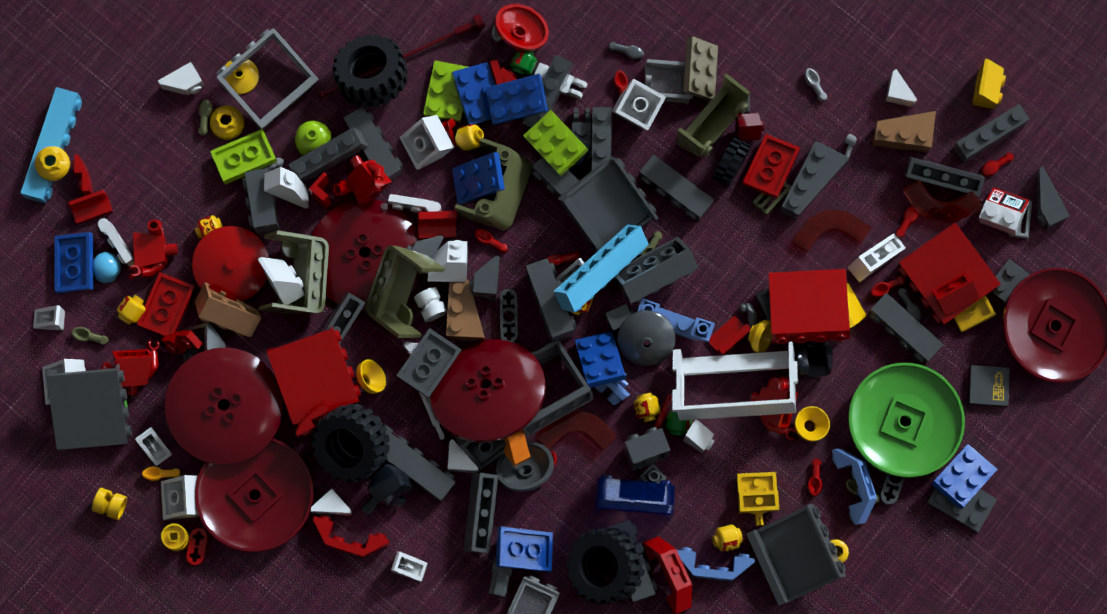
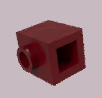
M759 113L739 114L736 117L735 132L737 138L742 141L761 140V132H764V121L760 119Z

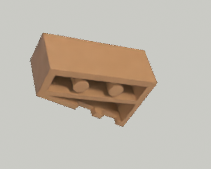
M936 111L877 121L874 127L872 145L928 153L932 148Z
M466 280V282H449L447 340H485L472 290H470L469 280Z
M204 282L195 300L199 318L207 323L213 322L221 329L233 330L239 336L251 338L261 320L259 310L238 299L233 301L226 298L225 292L220 291V293L209 289L210 284Z

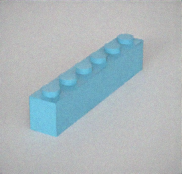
M56 87L21 190V195L24 198L45 204L47 199L51 198L53 181L45 180L37 173L35 158L45 147L55 146L64 150L65 146H68L70 130L76 124V112L82 106V100L78 93ZM48 156L45 159L47 166H52L56 162L54 156Z
M627 224L553 291L562 310L570 312L579 311L588 300L592 299L600 289L604 288L612 278L616 277L625 266H628L637 255L643 252L649 244L641 226Z

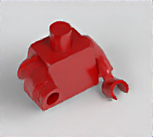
M358 155L350 160L354 170L348 175L346 180L339 181L333 186V192L335 195L344 196L353 191L360 205L375 199L392 181L385 174L383 166L373 159L363 162Z
M153 219L148 222L149 234L133 233L134 265L130 266L127 270H132L134 274L129 276L130 279H134L136 276L152 277L160 272L164 266L168 265V255H178L177 243L167 244L162 223L159 220Z
M151 340L146 343L147 349L112 351L114 366L106 362L102 364L101 369H113L116 367V364H120V370L124 371L122 387H126L127 395L138 394V386L147 385L148 380L152 378L158 369V352L156 350L160 347V343L155 341V348L151 347Z
M787 376L771 378L767 388L762 387L760 393L753 392L751 402L790 399V391L786 390L790 389L789 378ZM792 413L758 415L768 430L781 435L786 434L789 440L795 439L794 436L788 433L789 431L797 433L795 427H789Z

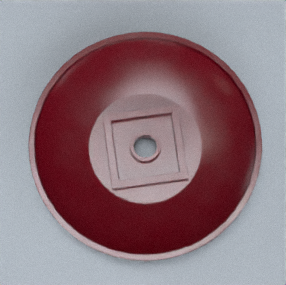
M373 199L360 205L357 200H352L335 207L320 220L312 236L324 238L329 245L326 297L338 304L347 291L365 302L361 311H366V302L385 248L387 246L406 248L407 245L421 241L418 238L416 227L406 214L401 210L393 209L392 205L380 200ZM363 248L370 250V255L366 258L359 255L360 250ZM417 272V274H416V277H415V280H414L413 285L415 284V282H416V280H417V278H418V276H419V273H418V272Z
M1047 268L1028 275L1012 290L1003 312V334L1006 345L1014 360L1026 372L1044 381L1065 383L1089 375L1102 363L1107 355V299L1092 280L1071 269ZM1052 321L1058 323L1059 328L1057 331L1052 330Z
M498 339L477 341L460 348L462 351L430 396L433 412L442 427L460 439L482 443L505 439L526 427L540 410L546 391L545 376L536 357L521 345ZM484 383H491L490 387L486 389L481 388Z
M213 348L194 355L176 371L166 392L165 416L174 439L190 455L212 464H235L257 455L273 439L282 418V394L274 374L260 359L239 349ZM221 400H227L230 404L229 408L225 411L218 408V403Z
M272 439L261 452L245 461L227 465L205 462L196 483V507L205 528L222 544L243 552L272 550L291 540L307 521L313 504L311 475L298 453L285 443ZM254 490L259 491L261 494L260 498L255 501L249 497L250 493Z

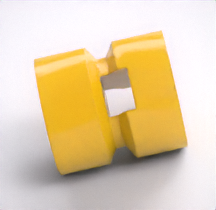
M100 488L94 498L92 511L102 515L107 513L108 517L119 520L125 510L127 496L118 493L112 495V491Z
M169 524L163 529L161 539L167 548L179 552L188 547L190 535L184 527L179 524Z

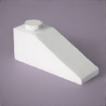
M279 167L264 174L265 192L303 208H308L309 190L294 172Z
M892 234L860 255L848 269L861 282L906 247L895 234Z

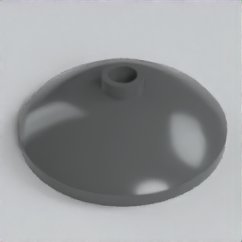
M643 310L631 314L622 322L618 331L620 351L629 361L641 366L656 365L664 361L671 354L675 345V331L671 322L664 315L655 311ZM650 341V344L644 345L643 342Z
M526 441L530 459L515 467L507 456L502 454L496 464V474L500 483L506 488L518 492L534 490L543 485L551 476L554 468L552 454L544 445Z

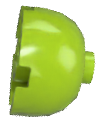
M312 120L299 126L294 140L299 153L304 156L332 140V135L325 124Z

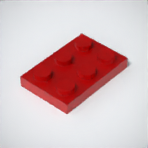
M765 134L742 182L743 185L778 199L798 157L800 147Z
M159 272L144 306L145 312L139 318L137 326L164 337L177 332L196 287Z

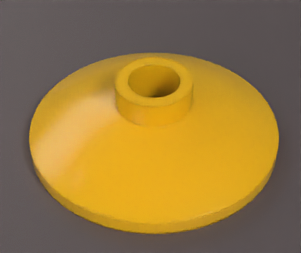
M248 59L225 80L237 94H246L256 87L259 80V72L256 65ZM230 60L225 66L231 65L232 61ZM239 71L243 72L240 77L236 76V73Z

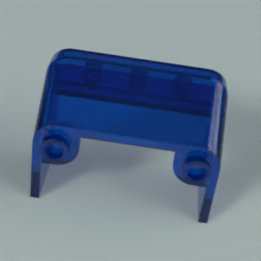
M601 475V478H598L596 481L594 514L598 513V509L667 515V520H671L674 515L675 485H671V481L660 480V483L618 480L613 479V476Z

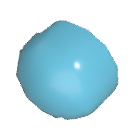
M110 252L100 253L93 260V276L102 283L115 281V278L121 271L119 258Z

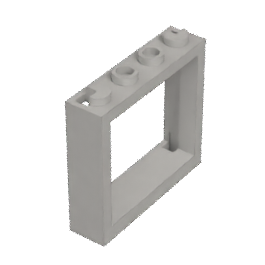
M274 28L263 32L258 42L252 41L246 46L245 49L247 51L242 55L238 53L231 59L232 64L228 67L224 65L217 72L218 76L216 77L220 85L260 130L264 129L319 80ZM273 39L307 77V80L260 120L225 79Z

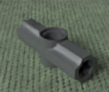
M495 556L489 594L505 597L512 568L496 567Z

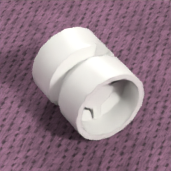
M436 287L426 289L414 297L418 307L423 309L421 314L425 322L436 320L448 312L444 302L439 301L441 296Z

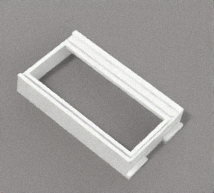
M789 342V351L683 358L681 349L673 350V372L677 371L676 390H673V412H677L679 420L796 413L795 384H798V372L793 342ZM789 369L790 399L684 406V376Z

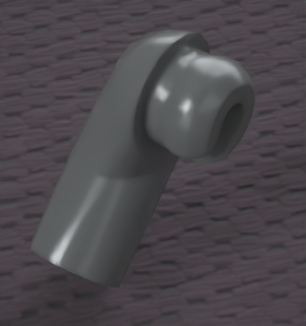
M750 303L741 304L740 313H747L748 326L752 328L753 325L757 324V313Z

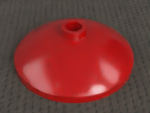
M509 4L502 7L495 17V28L498 35L506 44L515 49L535 51L543 47L548 39L549 29L546 21L537 11L528 6Z

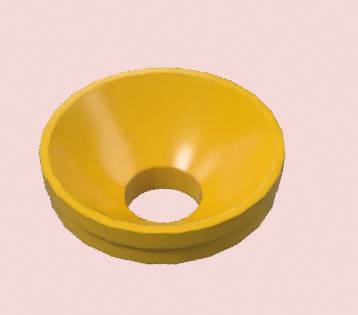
M221 106L211 115V130L220 139H234L244 129V117L233 106ZM224 115L231 117V122L227 125H223L220 122L221 117Z
M45 147L35 158V168L43 179L56 181L63 178L69 171L70 159L67 153L59 147ZM48 156H54L56 162L52 166H47L45 159Z
M770 320L761 321L753 325L750 330L748 341H750L751 347L756 353H764L772 341Z
M370 359L364 360L358 365L356 370V383L358 386L370 394L383 391L386 386V377L380 365Z
M809 406L803 408L795 418V430L806 441L814 442L821 440L830 429L828 415L818 407ZM806 421L814 423V431L810 432L805 429L804 424Z

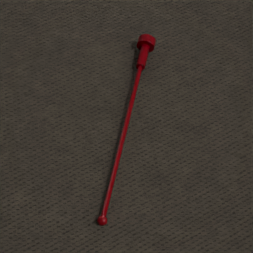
M480 14L473 16V21L454 29L452 33L404 54V59L454 35L459 36L476 27L478 30L485 28ZM378 66L366 73L357 76V78L362 79L372 73H375L385 68V66ZM335 86L327 91H320L319 97L325 98L327 94L338 90V87Z

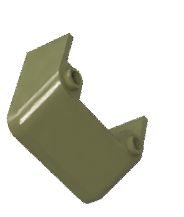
M726 73L721 90L686 131L681 127L678 129L676 144L694 155L707 157L713 150L712 145L739 113L743 114L748 109L749 105L747 103L750 91Z
M481 138L480 149L490 153H499L500 163L506 167L503 175L505 190L497 192L494 201L489 199L478 201L474 210L456 204L455 211H457L458 216L506 231L512 227L532 174V164L511 148Z
M278 230L265 234L264 239L281 241L282 254L287 258L294 259L293 268L297 274L295 278L300 277L304 287L302 290L305 295L289 305H284L279 298L277 303L259 306V311L280 314H317L322 312L325 307L328 242L321 237Z
M387 246L366 302L367 314L398 338H421L422 334L410 326L413 313L406 305L417 272L419 274L444 272L445 268L425 254L399 246Z

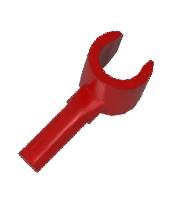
M451 118L448 121L445 120L442 125L449 135L453 146H455L456 142L452 129L456 126V123Z

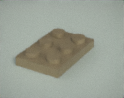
M693 36L687 37L683 92L707 101H711L715 97L717 45Z

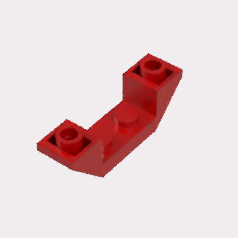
M324 515L314 516L313 518L327 547L365 558L389 546L390 541L386 539L387 536L377 532L375 535L370 534L365 549L362 548L363 544L354 541L348 544L344 542V538L333 535V538H330L334 523L330 521L331 518Z
M659 536L643 542L642 546L649 561L658 559L673 591L672 594L666 597L673 614L690 609L692 604V583L676 548Z

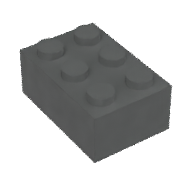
M268 168L245 172V178L242 179L246 195L249 196L245 197L249 213H251V215H248L249 224L252 231H256L257 236L277 230L280 231L275 197L264 191V174L269 172Z
M654 427L646 430V433L642 436L635 434L627 438L623 452L631 472L668 458L670 447L662 428L657 430Z

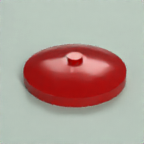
M225 226L209 232L201 239L193 254L192 270L200 288L206 282L210 284L209 289L220 293V291L225 292L226 298L233 301L237 299L244 301L255 295L264 285L267 277L258 259L261 257L269 258L265 245L254 233L237 226Z

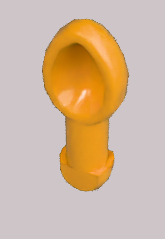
M148 467L142 472V476L150 481H157L160 478L167 477L176 478L181 475V471L177 468L161 470L158 467Z

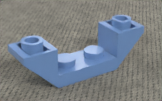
M646 299L641 300L638 311L650 310L664 315L671 322L676 335L691 340L709 342L715 323L698 317L694 320L660 308V304Z
M844 449L832 450L833 463L837 466V469L852 466V476L857 482V492L862 499V502L849 506L850 519L854 522V525L864 524L877 500L866 461Z
M680 547V550H677L685 569L695 578L733 581L749 568L755 558H750L749 554H738V557L735 556L733 558L732 572H729V568L725 567L711 570L710 566L698 565V568H694L696 552H692V548Z

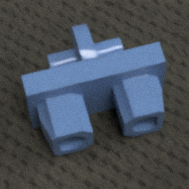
M625 380L595 387L601 393L609 387L613 392L607 399L613 405L627 399L630 395L624 389L628 385Z

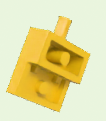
M776 472L737 474L739 513L755 514V526H759V519L760 526H763V514L779 511Z

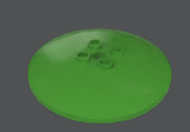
M895 363L877 369L858 386L850 403L848 423L852 440L859 453L867 462L886 474L913 478L924 476L940 469L954 456L964 435L965 416L957 392L942 375L919 364ZM907 417L910 420V425L907 427L902 426L900 418Z

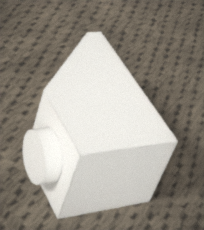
M191 62L158 80L162 89L185 95L196 94L204 87L200 76Z
M695 419L683 440L701 453L705 449L709 451L715 442L712 439L714 434L697 419Z

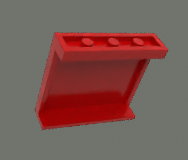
M956 222L899 262V272L904 278L908 277L911 283L909 285L915 293L919 292L923 298L920 300L927 309L929 307L934 312L932 317L937 324L942 323L943 326L1001 285ZM966 271L977 290L979 298L951 314L945 315L931 289Z
M846 269L769 273L772 343L825 342L826 340L844 341L850 339Z
M333 326L330 327L331 329L280 347L267 349L270 363L293 425L299 423L311 409L323 401L328 406V412L341 405L346 406L347 404L359 402L358 396H361L359 386L353 383L352 378L355 377L353 369L346 364L345 360L349 359L345 348L341 349L339 342L342 341L339 330L335 331Z

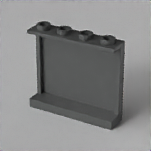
M611 156L558 198L595 252L599 251L627 224L642 227L652 218L658 219L655 214L657 212L655 207L651 203L648 204L645 200L646 194L642 189L636 187L634 177L630 173L627 174L624 170L625 164L621 159Z
M116 364V367L113 369L57 373V370L48 371L46 378L57 450L128 443L129 437H132L131 425L127 424L129 408L125 407L124 400H127V392L122 387L124 371L120 370V364Z
M813 504L806 505L798 511L747 533V537L779 606L846 576L844 573L846 571L845 566L836 555V546L830 542L828 538L829 531L819 518L821 517L820 511Z

